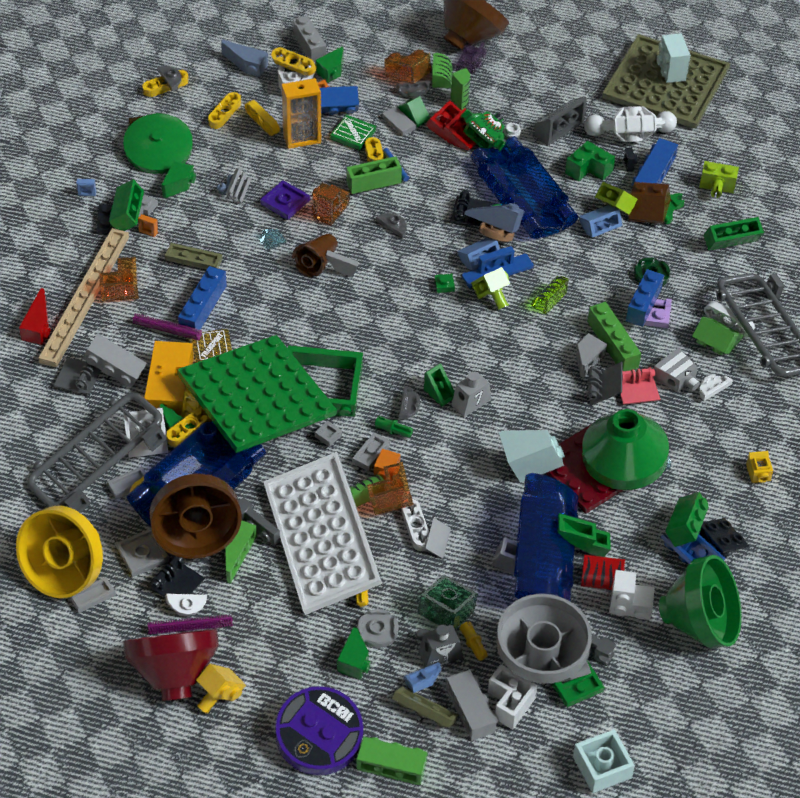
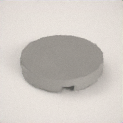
M369 610L359 618L357 624L364 643L369 647H387L398 636V621L387 610Z

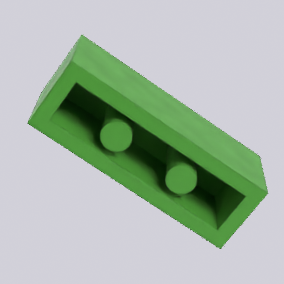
M396 156L346 167V183L351 194L399 184L402 180V167Z
M363 737L357 757V770L421 785L427 764L428 752L416 747H405L396 742H384L375 737Z

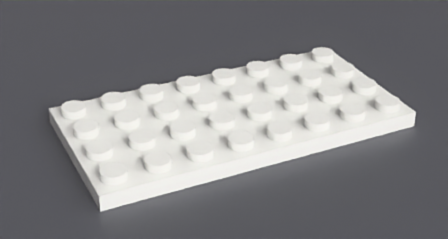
M337 452L263 482L277 528L280 530V538L305 615L382 584Z

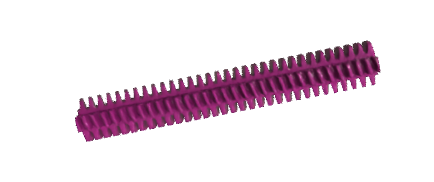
M135 313L133 316V324L200 341L202 336V330L191 329V327L189 329L187 326H181L177 323L146 315L142 316V314L138 315V313Z
M226 614V617L225 615L223 617L218 615V618L215 615L213 618L212 616L210 618L205 616V619L204 617L202 619L197 617V620L196 617L192 618V620L191 618L189 620L184 618V621L183 619L181 621L176 619V622L174 619L173 621L171 620V623L170 620H168V623L167 620L163 621V623L162 621L160 623L155 621V624L150 622V624L148 623L149 634H152V632L157 634L160 631L161 633H168V630L169 632H173V630L178 632L181 629L182 631H189V628L194 630V627L195 630L197 628L198 630L202 629V627L203 629L205 627L210 629V626L215 628V625L216 628L218 626L220 628L223 627V624L224 627H228V624L230 627L231 624L233 626L232 614L231 617L230 614Z

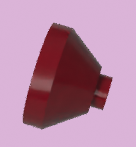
M217 629L124 640L123 647L125 659L154 690L161 689L162 701L192 697L191 685L198 684L196 680L210 663L219 647Z

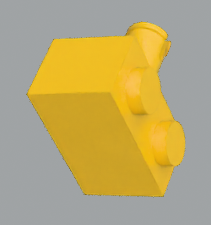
M209 664L196 680L208 692L197 706L208 714L219 699L234 701L239 698L246 684L230 668Z

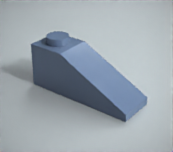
M226 40L221 41L222 55L243 72L261 77L268 66V52Z
M512 203L472 208L465 211L467 216L510 233L519 230L524 210L519 209L518 205Z

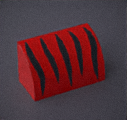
M584 555L581 587L612 590L615 571L625 570V559Z

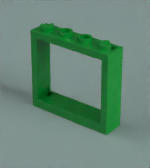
M288 345L289 351L301 365L355 370L350 400L328 398L337 409L336 415L355 417L363 368V352Z

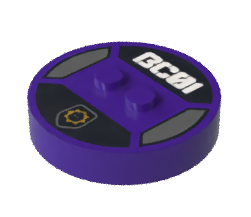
M323 686L302 689L289 697L278 713L275 738L279 752L288 764L303 773L328 775L338 772L352 762L361 746L363 737L361 713L347 695L336 689Z

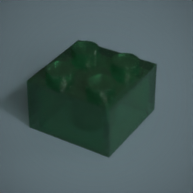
M442 575L420 595L417 613L438 626L453 625L454 629H456L474 613L478 593L450 577Z

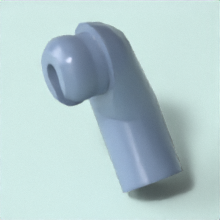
M233 175L227 176V184H218L217 190L221 195H226Z

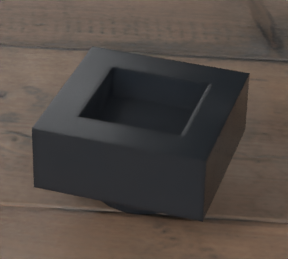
M632 147L625 148L623 160L627 172H633L634 166L637 164V154H634Z

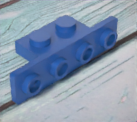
M510 246L479 256L478 269L463 273L462 278L468 288H473L471 282L501 267L510 276L532 269L534 264L527 254L514 257L515 251Z
M663 534L661 536V539L665 541L664 545L671 551H676L679 554L678 558L685 564L690 563L695 558L710 555L719 556L723 560L726 559L699 534L696 541L674 547L668 535Z

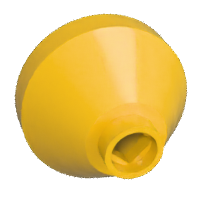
M65 506L47 507L29 516L19 529L16 540L18 563L26 579L38 591L54 598H68L89 588L98 578L103 563L100 537L90 521L78 511Z

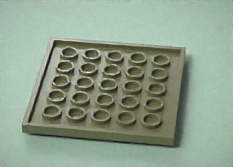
M638 34L603 91L602 98L627 107L643 106L655 114V116L663 111H669L675 115L677 123L696 129L726 76L730 63L689 50L691 56L686 81L667 83L665 77L661 74L660 65L657 64V55L660 52L659 43L661 41Z

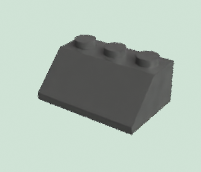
M583 96L570 100L566 104H562L555 111L550 112L544 118L537 120L534 125V136L549 146L584 123L587 97Z

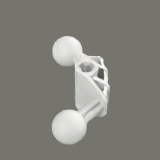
M643 106L621 107L613 120H604L599 115L589 116L585 120L584 129L590 136H599L605 130H613L614 134L622 142L644 141L655 133L656 129L663 133L673 131L677 125V119L669 111H663L656 117L655 114Z

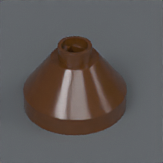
M443 0L444 28L447 30L443 38L459 50H463L466 44L472 46L501 36L509 25L506 17L485 0Z
M189 474L170 481L159 490L150 507V523L155 540L164 550L182 558H204L220 552L234 540L241 526L242 514L236 493L225 481L207 474Z

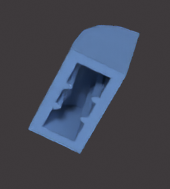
M610 205L579 216L584 231L592 238L622 226L620 209Z
M485 238L457 251L466 268L475 270L478 268L479 256L500 250L497 240Z

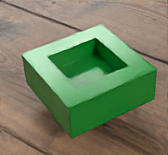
M453 274L434 276L437 293L455 292Z

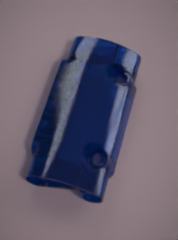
M509 137L501 151H498L499 149L478 148L471 153L470 157L478 167L479 176L501 205L516 204L519 206V209L524 210L520 224L532 239L545 238L559 233L578 220L577 213L568 203L569 197L544 168L533 151L524 147L517 137Z
M212 421L203 423L144 475V481L133 489L126 498L138 515L151 527V503L159 490L167 483L184 475L207 474L220 478L234 490L251 474L253 466L266 455V450L259 444L236 453Z
M529 473L525 476L524 492L522 493L515 556L514 577H516L514 596L520 599L528 595L550 594L571 602L574 584L572 578L575 546L558 533L557 515L560 513L578 518V495L566 484L552 477L537 473Z

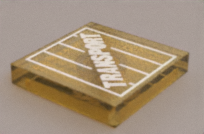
M228 329L201 332L200 341L192 339L196 363L232 350Z

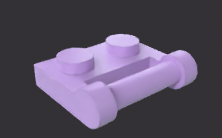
M657 299L654 306L665 307V309L652 308L644 325L668 328L672 299Z

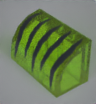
M563 276L555 277L533 299L531 306L547 314L567 294L569 278Z

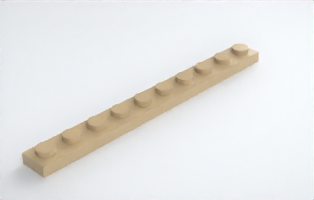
M111 229L38 358L39 363L53 367L58 366L128 241L129 232Z

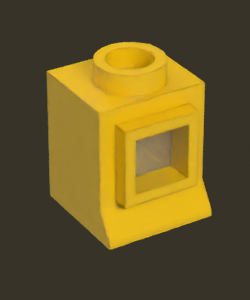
M768 451L749 452L746 466L751 483L771 481L773 468Z

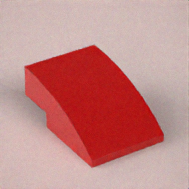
M450 100L426 124V127L454 146L470 151L476 145L463 132L468 123L460 115L466 108L461 111Z

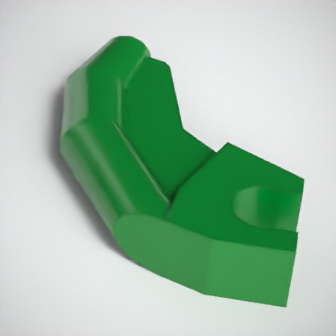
M682 193L670 195L671 201L664 220L666 225L673 221V212L684 207L685 201L682 200Z

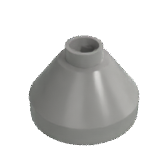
M534 594L516 600L503 612L498 623L496 644L502 661L516 675L532 682L555 683L572 677L584 666L590 652L592 632L584 613L570 601L550 594Z

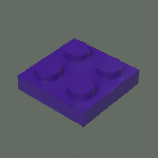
M282 180L261 198L260 202L264 207L289 220L310 201V195Z

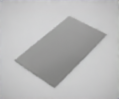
M433 518L425 548L443 559L451 528Z

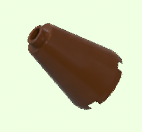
M325 234L298 245L292 253V259H295L296 269L307 277L319 276L329 262L326 258L327 251L335 252L338 246L337 239L331 234Z

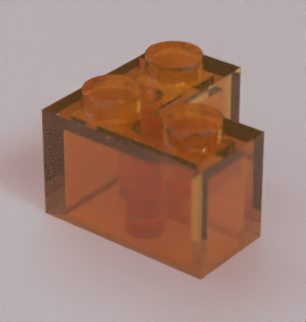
M415 50L408 56L392 53L384 59L385 78L414 84L431 72L430 53L423 50Z
M322 182L312 192L313 218L332 226L349 206L350 192L335 185H327Z
M136 257L117 258L118 272L99 273L102 301L139 299Z
M403 462L385 466L386 480L367 485L375 515L414 505Z

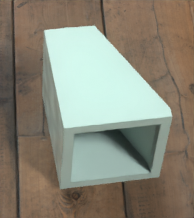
M548 430L499 432L508 464L520 483L564 466L562 458L565 457L563 450L558 445L556 437H551Z

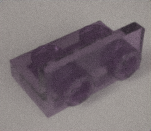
M482 41L479 48L466 45L458 60L456 70L460 71L467 68L470 74L475 75L477 69L481 68L482 58L485 59L487 54L485 42Z

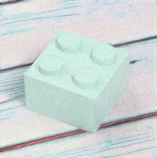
M682 33L662 35V40L659 43L660 52L657 55V64L661 67L662 76L665 77L667 83L686 81L691 55Z
M615 729L575 744L573 758L592 793L632 778L635 765Z

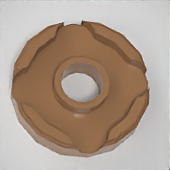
M482 222L479 227L481 234L495 240L509 242L514 238L515 233H510L485 222Z

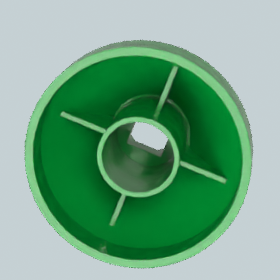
M623 409L600 417L589 426L583 438L582 458L586 470L596 481L610 488L634 490L648 486L663 474L668 463L669 442L665 431L653 419L631 409Z
M710 555L693 559L668 590L667 595L660 597L659 612L665 624H673L678 630L711 649L732 646L737 641L742 621L739 592L731 570L719 556Z

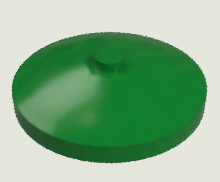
M155 113L137 119L128 127L124 135L123 146L128 161L135 168L146 173L163 174L168 173L174 161L186 163L192 153L193 139L190 129L182 120L169 114Z

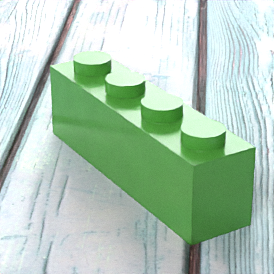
M603 302L589 307L587 322L599 340L607 344L606 350L615 364L622 362V371H631V369L639 368L641 352L608 304Z

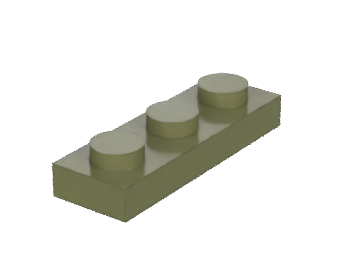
M174 243L170 244L165 254L166 261L206 270L209 266L218 269L223 260L222 254Z
M403 686L396 690L392 697L401 707L411 708L419 716L430 718L441 727H451L456 723L459 716Z

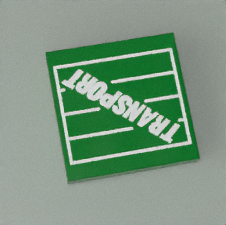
M346 115L331 133L330 140L361 151L366 139L371 138L375 133L376 126Z

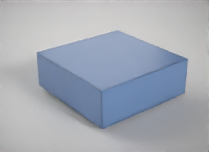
M77 179L78 196H96L95 179Z

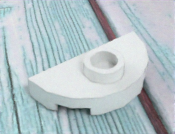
M715 374L705 377L700 385V397L703 401L709 399L732 385L733 380L727 376L721 377L715 376Z
M166 594L165 598L167 605L176 614L192 616L203 608L207 595Z

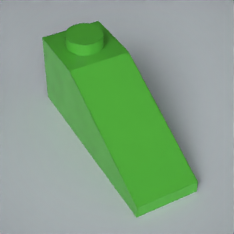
M242 520L238 534L226 547L227 582L230 584L257 538L256 525Z

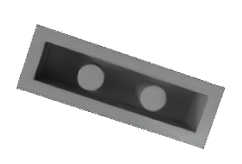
M308 15L293 19L294 37L305 55L316 63V59L326 55L324 40Z
M98 333L82 358L88 364L99 368L106 375L112 376L120 381L121 384L130 388L133 387L147 364Z
M467 670L447 677L446 690L470 740L474 741L495 733L498 719L495 712H491L486 694H482L480 690V682L477 676L474 677L471 670Z

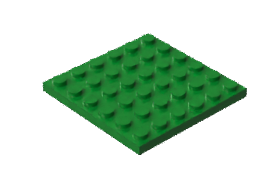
M277 335L177 369L178 377L236 453L337 414L335 406Z

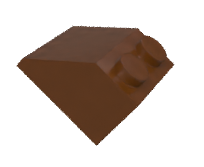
M634 182L631 195L638 200L629 214V221L663 224L671 201L669 184Z

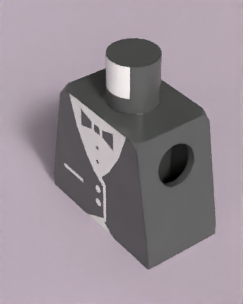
M439 625L437 629L424 634L418 651L424 667L438 662L442 665L463 658L461 644L453 625Z

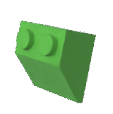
M702 316L693 337L697 339L696 342L706 347L708 344L713 347L712 351L722 355L723 353L729 354L742 339L743 334L713 318Z

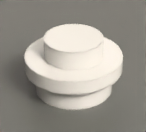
M509 123L504 128V134L509 138H517L521 134V129L518 124Z

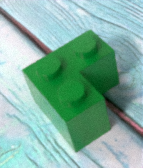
M587 140L567 158L565 174L577 181H580L588 173L604 180L613 172L615 156Z

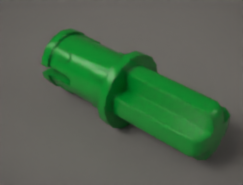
M381 416L376 418V428L386 430L391 435L396 433L407 438L412 436L413 428L398 423V420L393 421Z

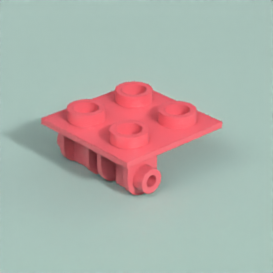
M648 367V369H642L641 371L637 369L636 372L634 369L622 371V393H620L623 405L660 400L653 378L655 376V369Z

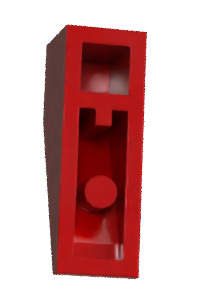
M40 288L19 327L21 340L43 345L45 339L50 335L44 288Z

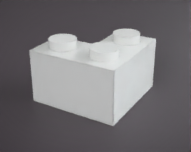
M616 570L611 591L609 613L617 616L650 619L655 587L635 585V572Z
M500 665L489 679L488 693L500 700L496 705L495 711L498 721L513 730L535 700L537 685L521 678L507 667Z

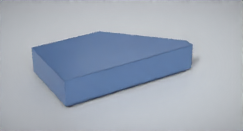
M438 662L404 676V681L413 693L430 687L438 677L441 665Z

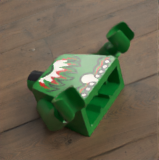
M466 109L460 115L468 123L463 132L486 153H488L491 147L499 149L498 151L502 150L505 145L504 133L502 131L505 127L501 123L503 121L501 114L496 113L493 116L488 111L482 114L472 113Z

